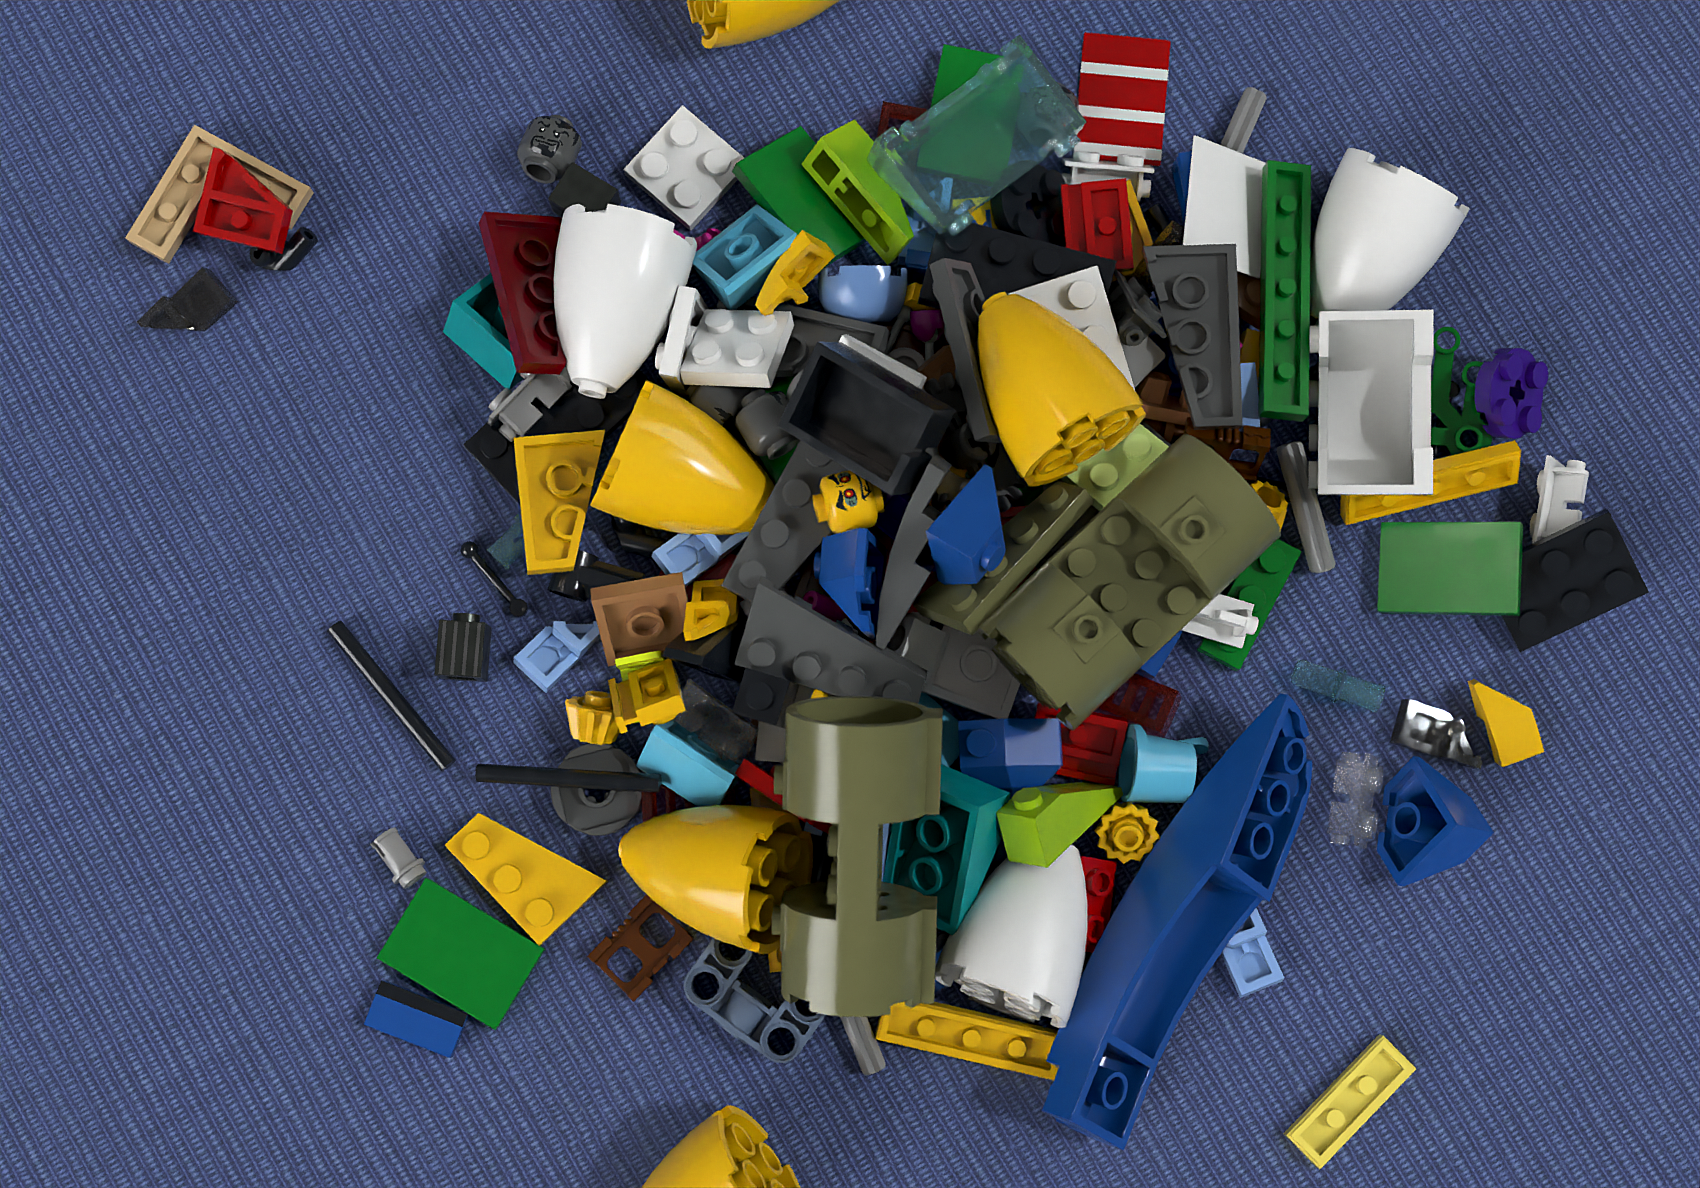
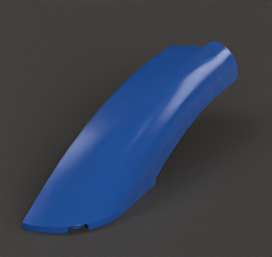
M1280 693L1240 735L1205 776L1145 859L1109 920L1080 978L1078 991L1067 1025L1064 1028H1059L1046 1059L1048 1063L1059 1069L1049 1088L1042 1111L1056 1118L1055 1121L1124 1151L1158 1062L1180 1017L1203 978L1230 939L1262 900L1270 902L1303 817L1312 779V760L1306 758V746L1303 742V739L1309 736L1308 727L1299 707L1288 694Z

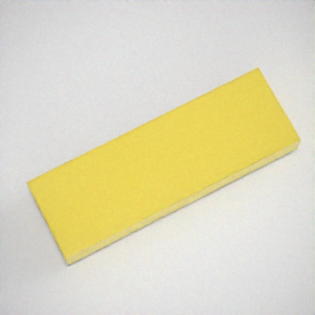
M1379 1034L1283 1134L1317 1168L1321 1169L1416 1068L1383 1035Z

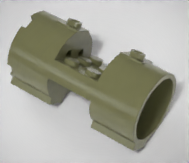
M1182 434L1011 593L979 626L977 631L984 640L988 637L992 640L995 639L997 644L993 647L992 652L1000 660L999 662L1042 706L1045 705L1049 709L1052 707L1055 710L1060 709L1061 711L1056 715V718L1068 729L1074 731L1280 538L1281 531L1279 525L1260 496L1225 459L1199 439L1188 434Z
M870 696L813 698L795 702L786 708L785 758L783 765H775L774 794H783L782 810H788L803 818L832 823V827H829L828 855L834 857L828 881L809 883L789 891L785 890L781 906H773L772 935H780V951H782L781 994L787 1002H797L798 998L809 1001V1011L844 1017L889 1015L890 1006L904 1001L905 1006L910 1008L920 1003L934 1004L937 896H926L902 885L882 882L883 824L908 821L925 814L939 815L943 708H928L910 701Z

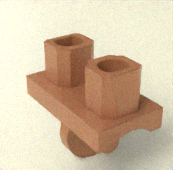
M1151 371L1139 383L1138 389H1135V391L1142 400L1143 405L1141 407L1146 413L1143 420L1170 443L1173 436L1180 437L1184 434L1185 421L1187 417H1190L1183 390L1180 397L1168 395L1172 383L1169 375Z

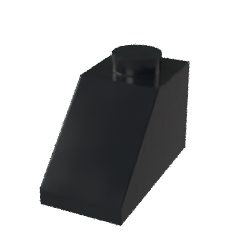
M739 614L738 620L693 641H685L684 633L682 632L666 646L663 656L710 677L741 684L745 668L735 665V661L748 618Z

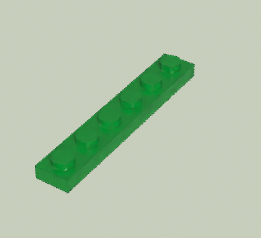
M1267 160L1262 168L1258 417L1303 422L1309 416L1311 165Z

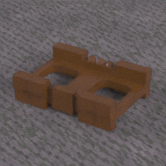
M1187 417L1185 421L1184 434L1191 435L1205 444L1212 445V449L1225 459L1249 484L1257 481L1258 471L1266 453L1271 448V429L1243 425L1241 431L1239 429L1194 430L1191 418ZM1236 449L1258 452L1254 462L1230 459L1232 452Z
M647 894L628 913L631 919H625L623 921L624 925H619L618 931L612 932V939L606 936L587 956L633 1002L654 982L651 978L653 974H657L669 961L670 957L675 959L694 940V937ZM654 913L661 914L675 928L674 936L662 948L654 947L640 932L642 924ZM621 947L629 948L643 964L642 969L629 982H623L608 967V960Z

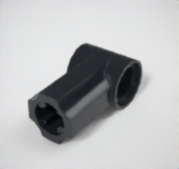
M578 550L574 571L552 573L547 590L562 597L586 602L587 599L591 600L590 588L644 579L645 575L599 561V557Z

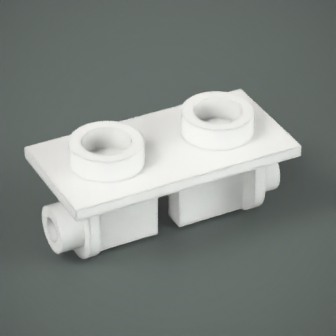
M1073 151V159L1062 158V163L1065 166H1071L1070 173H1062L1065 183L1068 185L1126 178V180L1130 179L1138 202H1140L1141 197L1149 198L1151 180H1143L1144 172L1154 173V168L1150 165H1144V157L1120 154L1117 157V162L1099 161L1100 153Z
M1546 455L1545 467L1540 471L1537 479V490L1540 495L1538 509L1530 521L1532 543L1581 521L1582 512L1580 510L1566 509L1567 503L1584 504L1589 472L1585 470V462L1568 460L1565 467L1552 456Z
M1219 594L1181 631L1242 649L1246 633L1253 635L1256 632L1258 617L1252 616L1254 604Z

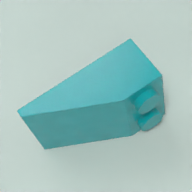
M490 273L452 302L443 333L502 386L511 390L524 378L516 371L495 285Z
M941 764L939 815L925 814L916 819L892 823L883 882L902 885L926 896H937V928L954 935L977 897L1002 838L996 812L1009 801L1010 793Z

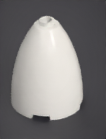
M1348 148L1330 183L1313 237L1310 255V316L1317 319L1314 326H1319V312L1381 311L1392 308L1415 287L1435 264L1453 239L1470 208L1463 204L1461 206H1454L1458 199L1457 196L1403 166L1398 168L1384 161L1377 164L1373 162L1376 157L1373 154L1355 148Z
M576 204L564 210L556 247L554 267L556 327L566 357V367L571 381L579 386L578 392L589 397L602 399L605 398L606 393L616 392L636 373L668 327L669 315L675 303L678 285L686 287L697 249V242L693 237H685L683 239L673 232L675 223L644 211L607 204L606 210L585 212L586 207Z
M1070 845L1048 868L1012 862L1008 860V857L1001 862L981 885L974 903L954 935L950 934L935 966V979L948 987H951L954 980L962 985L960 990L969 995L970 1000L1003 1014L1034 1023L1035 1020H1040L1041 1016L1052 1018L1050 1025L1056 1028L1066 1027L1079 987L1087 939V893L1079 850L1075 846Z

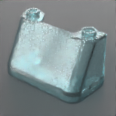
M1020 34L1001 48L1000 51L1004 55L1003 58L998 57L989 65L988 63L980 67L976 76L914 121L910 122L907 120L901 125L899 131L893 126L877 137L867 157V162L877 175L939 235L947 231L952 236L957 235L974 221L971 215L974 211L1054 152L1060 158L1081 141L1076 134L1080 132L1087 121Z

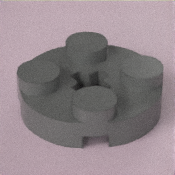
M585 744L569 752L558 766V768L641 773L640 769L636 767V762L624 751L607 744ZM551 786V799L558 816L574 830L591 836L610 835L625 828L639 814L644 798V792L611 790L605 793V801L597 803L595 797L586 796V788Z

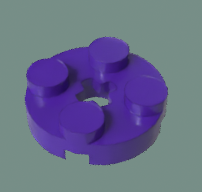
M1523 348L1496 349L1492 353L1497 355L1493 361H1484L1476 379V410L1478 413H1485L1486 420L1489 425L1482 426L1489 435L1495 438L1517 439L1526 433H1536L1542 424L1543 387L1548 381V368L1544 362L1536 361L1533 355Z

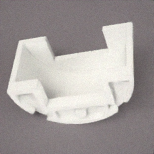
M1433 310L1319 312V326H1310V353H1319V380L1309 381V407H1318V424H1309V451H1318V461H1309L1308 489H1318V495H1433V447H1431Z

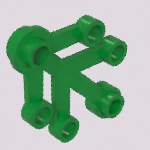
M1442 327L1433 335L1435 360L1433 379L1431 381V413H1434L1446 428L1431 427V445L1446 446L1451 455L1491 446L1492 436L1483 428L1482 425L1487 424L1480 419V413L1477 412L1475 406L1476 384L1471 383L1467 379L1468 369L1471 367L1481 368L1483 363L1480 361L1470 362L1461 372V380L1466 385L1462 415H1460L1449 402L1454 351L1459 347L1461 339L1458 331L1454 328ZM1445 332L1452 334L1455 338L1454 346L1450 349L1441 348L1437 342L1440 334ZM1471 430L1477 435V443L1473 447L1468 448L1461 444L1460 435L1463 431Z

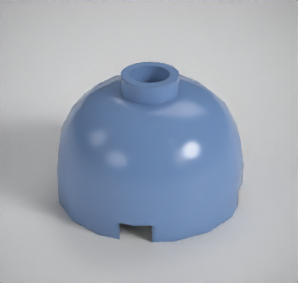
M875 265L839 266V274L829 277L828 267L823 268L818 273L820 303L827 314L881 325L892 322L904 306L908 286V270L901 267L897 272V276L891 275V266Z

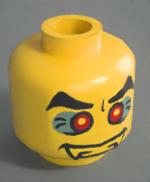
M850 470L824 476L820 482V494L812 495L818 522L827 521L832 532L836 534L857 528H870L876 524L878 513L884 512L881 489Z

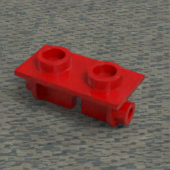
M1080 856L1087 893V939L1085 952L1093 953L1110 920L1117 862Z

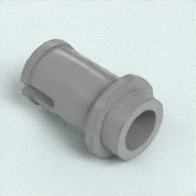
M395 827L379 835L370 844L393 873V883H400L403 889L412 886L427 873L423 868L425 861L414 856Z

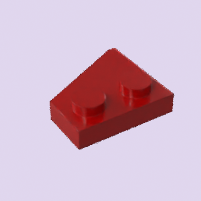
M213 147L193 232L282 254L293 210L228 152Z

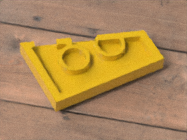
M605 430L514 437L527 575L574 571Z
M481 813L474 816L445 844L448 850L539 946L548 940L608 882V880L580 867Z

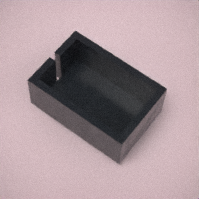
M817 342L777 426L893 496L914 493L933 457L926 452V449L938 447L956 410L842 342Z

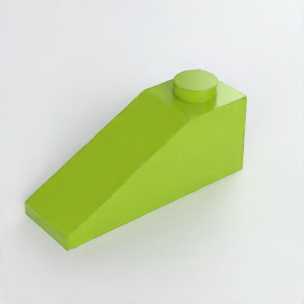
M855 119L822 136L802 162V166L887 265L892 263L912 240L914 234L884 153Z
M1083 781L1028 787L1017 791L996 812L1008 860L1048 868L1123 796L1122 788Z

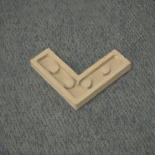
M194 125L125 238L138 248L168 264L170 263L196 220L213 147L228 152L293 210L289 225L290 230L294 227L314 192L309 186Z

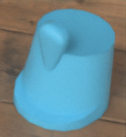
M1129 723L1118 766V787H1121L1123 792L1121 800L1123 802L1185 803L1193 793L1197 772L1196 755L1204 754L1209 750L1207 739L1198 737L1176 741L1148 735L1141 725Z

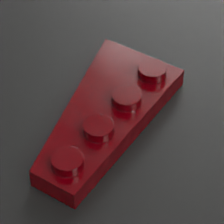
M484 211L478 223L517 373L560 375L566 366V357L556 327L554 267L562 217Z

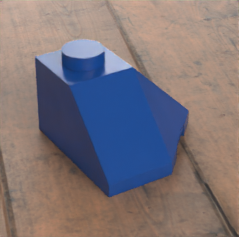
M986 464L982 466L926 530L937 580L944 585L977 584L987 571L995 570L1004 557L1006 549L992 468Z
M857 528L823 537L822 549L817 551L814 557L815 578L819 579L821 587L859 630L871 640H876L879 602L885 578L887 549L867 528Z
M1057 718L958 721L961 773L1009 792V800L1022 788L1043 786L1063 766L1061 722Z
M1413 756L1384 787L1382 805L1388 806L1385 832H1379L1377 852L1399 886L1412 884L1464 863L1494 833L1472 798L1420 757Z

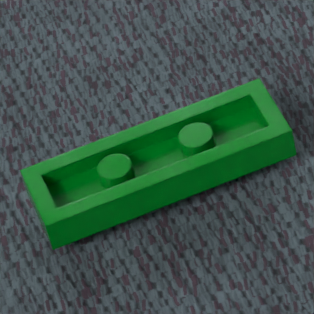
M1277 539L1232 582L1225 596L1254 604L1252 616L1258 617L1256 632L1253 635L1246 633L1242 649L1203 637L1197 651L1236 672L1239 671L1302 551Z

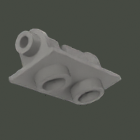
M564 367L560 375L520 373V376L525 380L513 392L506 387L489 404L488 408L493 412L489 415L488 424L492 426L499 419L503 425L498 430L510 442L514 440V437H524V434L543 416L531 403L537 398L550 409L572 388L570 384L571 378L566 367Z

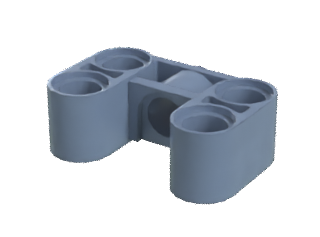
M713 938L684 980L686 997L692 1004L712 1017L720 1027L741 1042L749 1044L769 1060L776 1063H786L793 1060L800 1053L826 1015L820 1013L806 1015L797 1009L795 1002L789 1003L785 999L777 1007L738 978L754 952L746 950L742 958L730 960L722 954L720 949L721 941ZM710 972L718 979L719 989L715 996L703 998L695 992L693 981L698 973ZM785 1027L793 1033L795 1044L790 1051L778 1053L770 1047L768 1036L773 1029Z

